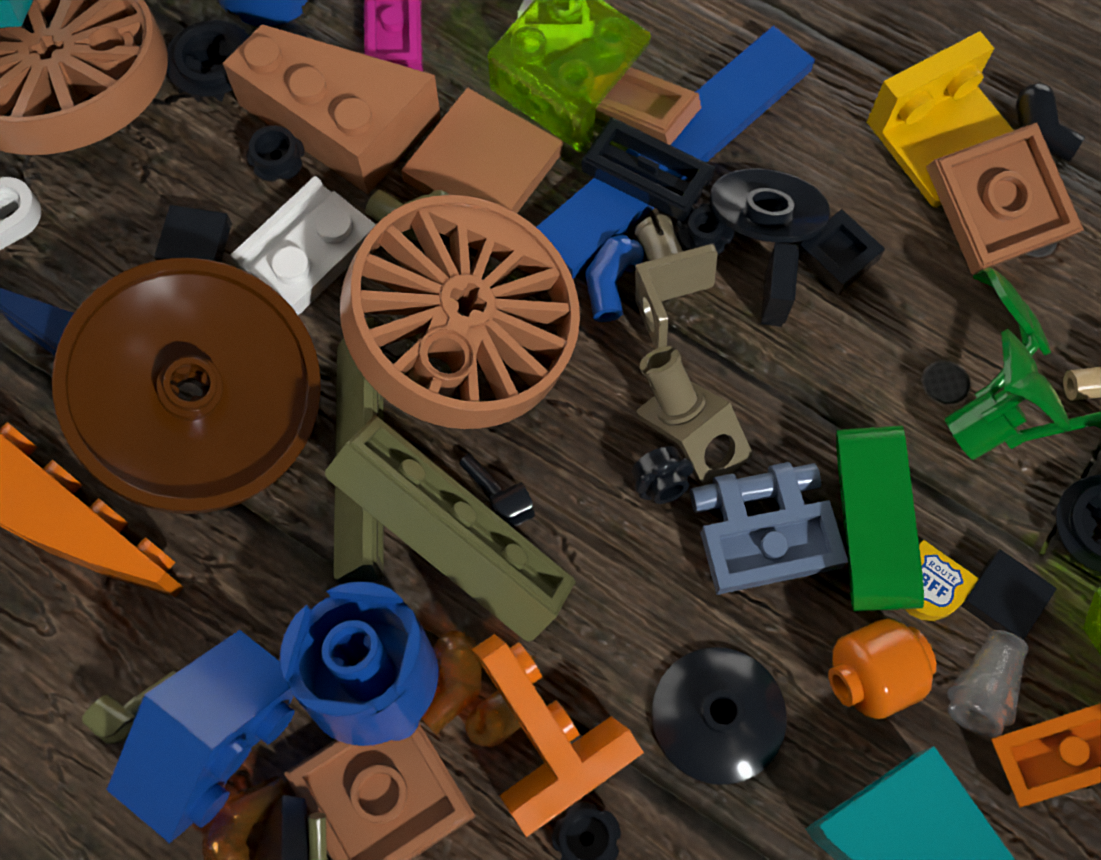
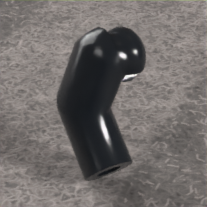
M1034 83L1025 87L1019 93L1016 102L1020 128L1038 123L1050 153L1070 162L1084 141L1085 136L1059 123L1056 98L1051 87L1044 83Z

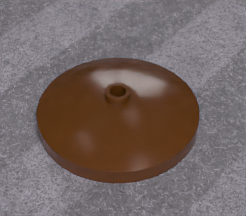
M171 258L156 260L128 269L109 279L85 299L72 315L57 346L53 363L52 396L56 416L71 450L80 463L96 480L120 497L140 506L169 513L195 514L222 510L247 501L269 488L292 466L305 447L312 433L320 404L321 379L317 354L312 339L295 310L279 293L259 278L242 269L207 259ZM185 383H194L200 387L202 396L194 395L190 401H184L179 397V387Z

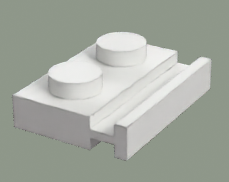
M314 176L231 254V257L239 269L259 278L272 287L299 315L349 267L357 250L376 224L335 191L330 192L322 185L321 180Z

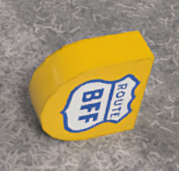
M923 539L919 543L924 584V606L920 609L905 610L920 620L936 621L949 616L962 605L979 578Z

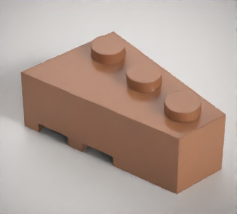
M263 24L223 62L226 74L241 107L269 126L277 125L288 129L296 138L301 140L307 153L366 194L372 191L441 116L435 75Z

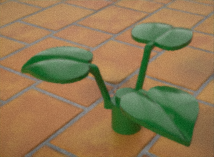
M988 267L975 274L973 279L995 289L1003 304L1019 323L1022 343L1009 329L1003 331L1001 337L1004 368L986 387L975 393V400L945 417V422L950 432L971 460H975L1006 442L1010 449H1013L1025 441L1091 426L1101 429V412L1068 419L1056 391L1050 382L1038 373L1037 365L1032 355L1038 348L1044 356L1051 353V350L1038 319L1013 285L992 267ZM1025 399L1033 402L1054 423L1018 430L1017 427L1027 421L1018 404Z

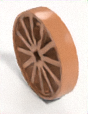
M33 0L22 25L31 22L34 33H30L21 27L0 28V151L20 155H47L67 152L96 143L116 133L136 119L153 101L165 79L168 65L166 44L159 26L144 0ZM54 15L48 28L45 17ZM90 93L95 95V97L81 103L90 95ZM46 104L51 107L61 108V111L43 114ZM14 107L10 116H3Z

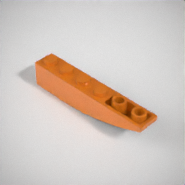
M8 422L0 428L1 528L50 554L107 577L173 597L178 595L184 587L167 573L176 563L146 537L137 546L133 545L120 534L129 524L99 498L88 507L74 495L82 486L78 480L53 459L44 468H41L29 457L38 448Z

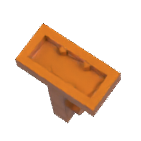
M494 634L472 649L544 762L543 765L499 795L526 837L644 753L631 731L612 716L570 744L572 740L579 736V733L557 700L546 706L533 684L541 679L542 675L520 642L509 648L506 642Z
M1101 703L991 739L1019 808L1101 783Z

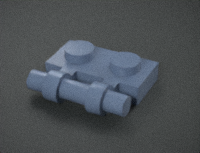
M790 462L769 466L768 473L739 479L731 473L714 477L713 484L690 488V498L695 513L718 509L724 521L703 526L701 530V537L716 595L838 570L848 563L830 500L804 505L801 492L821 487V476L815 463L792 467ZM774 498L778 503L779 511L750 517L747 516L744 503Z

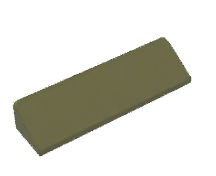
M365 318L369 329L379 326L374 318ZM344 338L337 348L335 457L343 446L374 415L384 421V397L369 384L357 368ZM384 346L379 347L384 353ZM335 486L334 578L339 582L381 580V576H384V525Z
M374 415L343 446L325 470V476L329 481L527 642L533 641L557 617L576 582L572 576L378 416Z

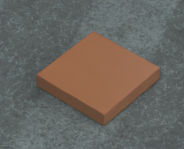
M467 87L401 170L404 182L426 195H429L434 190H443L450 195H463L491 201L518 213L563 153V141Z
M1038 123L934 159L926 166L971 274L978 273L988 267L999 265L1084 231Z
M420 723L417 730L411 736L398 741L390 740L376 745L357 746L334 740L284 772L296 796L305 798L307 815L309 816L315 812L326 814L327 851L332 860H412L476 817Z

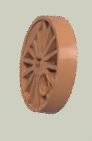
M463 195L431 196L415 200L393 210L373 227L357 250L345 275L340 296V319L344 339L352 359L369 384L387 401L403 412L425 422L448 428L481 429L493 427L518 418L531 410L556 384L572 356L579 334L580 309L577 291L570 271L554 245L540 230L517 213L491 201ZM413 228L425 255L401 232ZM439 233L450 237L451 257ZM382 246L404 268L372 254ZM468 246L478 250L471 270ZM490 256L503 261L484 280L481 279ZM516 268L532 274L500 285ZM361 277L368 278L398 292L361 290ZM547 290L552 302L518 299ZM364 313L404 315L408 317L369 329ZM529 323L557 324V336ZM420 333L416 344L394 364L388 360L379 348ZM523 347L553 359L549 370L547 371ZM429 358L443 360L451 368L452 373L439 372L431 365ZM477 360L497 400L479 401ZM503 361L531 388L518 394ZM458 389L460 390V400L452 398Z

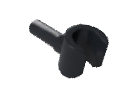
M467 454L461 459L459 465L484 490V494L490 499L495 514L507 524L515 527L535 517V512L532 509V499L522 482L502 490L498 481L471 454Z

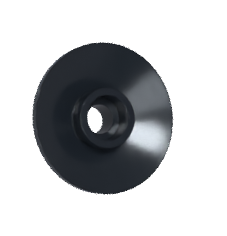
M753 168L730 172L715 182L710 195L711 208L725 225L740 234L759 241L793 243L808 240L825 229L830 216L829 203L816 187L801 178L776 170Z
M714 647L700 649L683 656L665 672L656 688L652 702V726L662 752L678 770L690 778L703 783L729 785L754 777L773 761L785 737L787 725L786 706L777 682L762 664L737 650ZM725 700L731 704L734 710V718L730 724L723 725L713 720L710 714V706L713 701Z

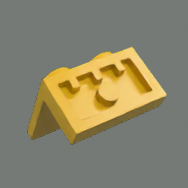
M981 31L883 81L867 119V124L933 207H938L942 204L926 169L929 163L934 159L1014 131L978 87L984 77L982 71L994 50L993 45Z

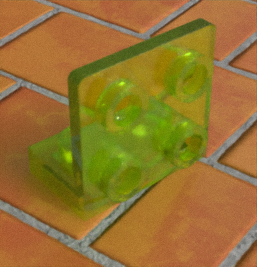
M534 0L487 53L490 89L572 148L581 152L594 135L596 107L649 46L651 34L603 0Z

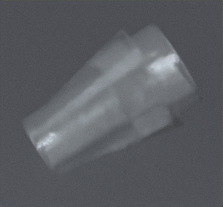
M993 630L989 633L985 644L948 689L947 694L951 701L948 713L955 722L974 733L989 737L1001 735L1005 726H1010L1015 722L1023 665L1029 651V647L1024 640L1007 631Z

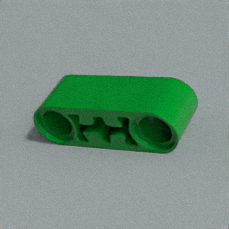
M903 425L836 430L838 475L853 612L923 608V573Z

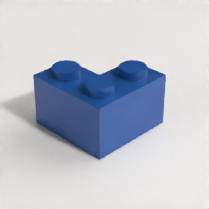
M239 630L147 692L143 697L107 791L168 843H171L193 823L199 828L208 824L226 803L230 793L224 786L228 778L244 763L251 748L260 740L266 744L272 743L285 730L294 716L295 710L289 706L293 694L284 678L280 661Z

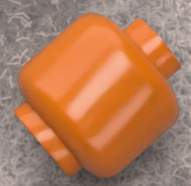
M889 618L875 621L838 639L833 648V668H830L828 677L834 694L843 705L847 707L853 705L858 712L868 718L882 719L922 701L929 694L937 663L930 643L918 629Z

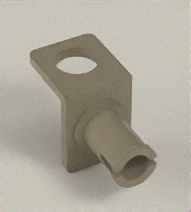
M661 214L656 215V221L661 230L659 233H657L651 217L640 222L635 230L636 238L642 245L648 260L647 262L636 264L635 302L655 349L667 346L668 317L662 301L711 288L715 284L718 256L713 244L683 252L673 230L671 219Z
M671 346L654 349L642 359L640 370L646 377L655 396L638 408L636 413L642 422L680 445L686 459H689L693 464V474L699 486L713 484L714 477L733 473L751 458L752 450L731 403L690 381L677 349L674 350ZM726 434L730 442L726 457L715 466H707L704 456L708 444L718 435Z

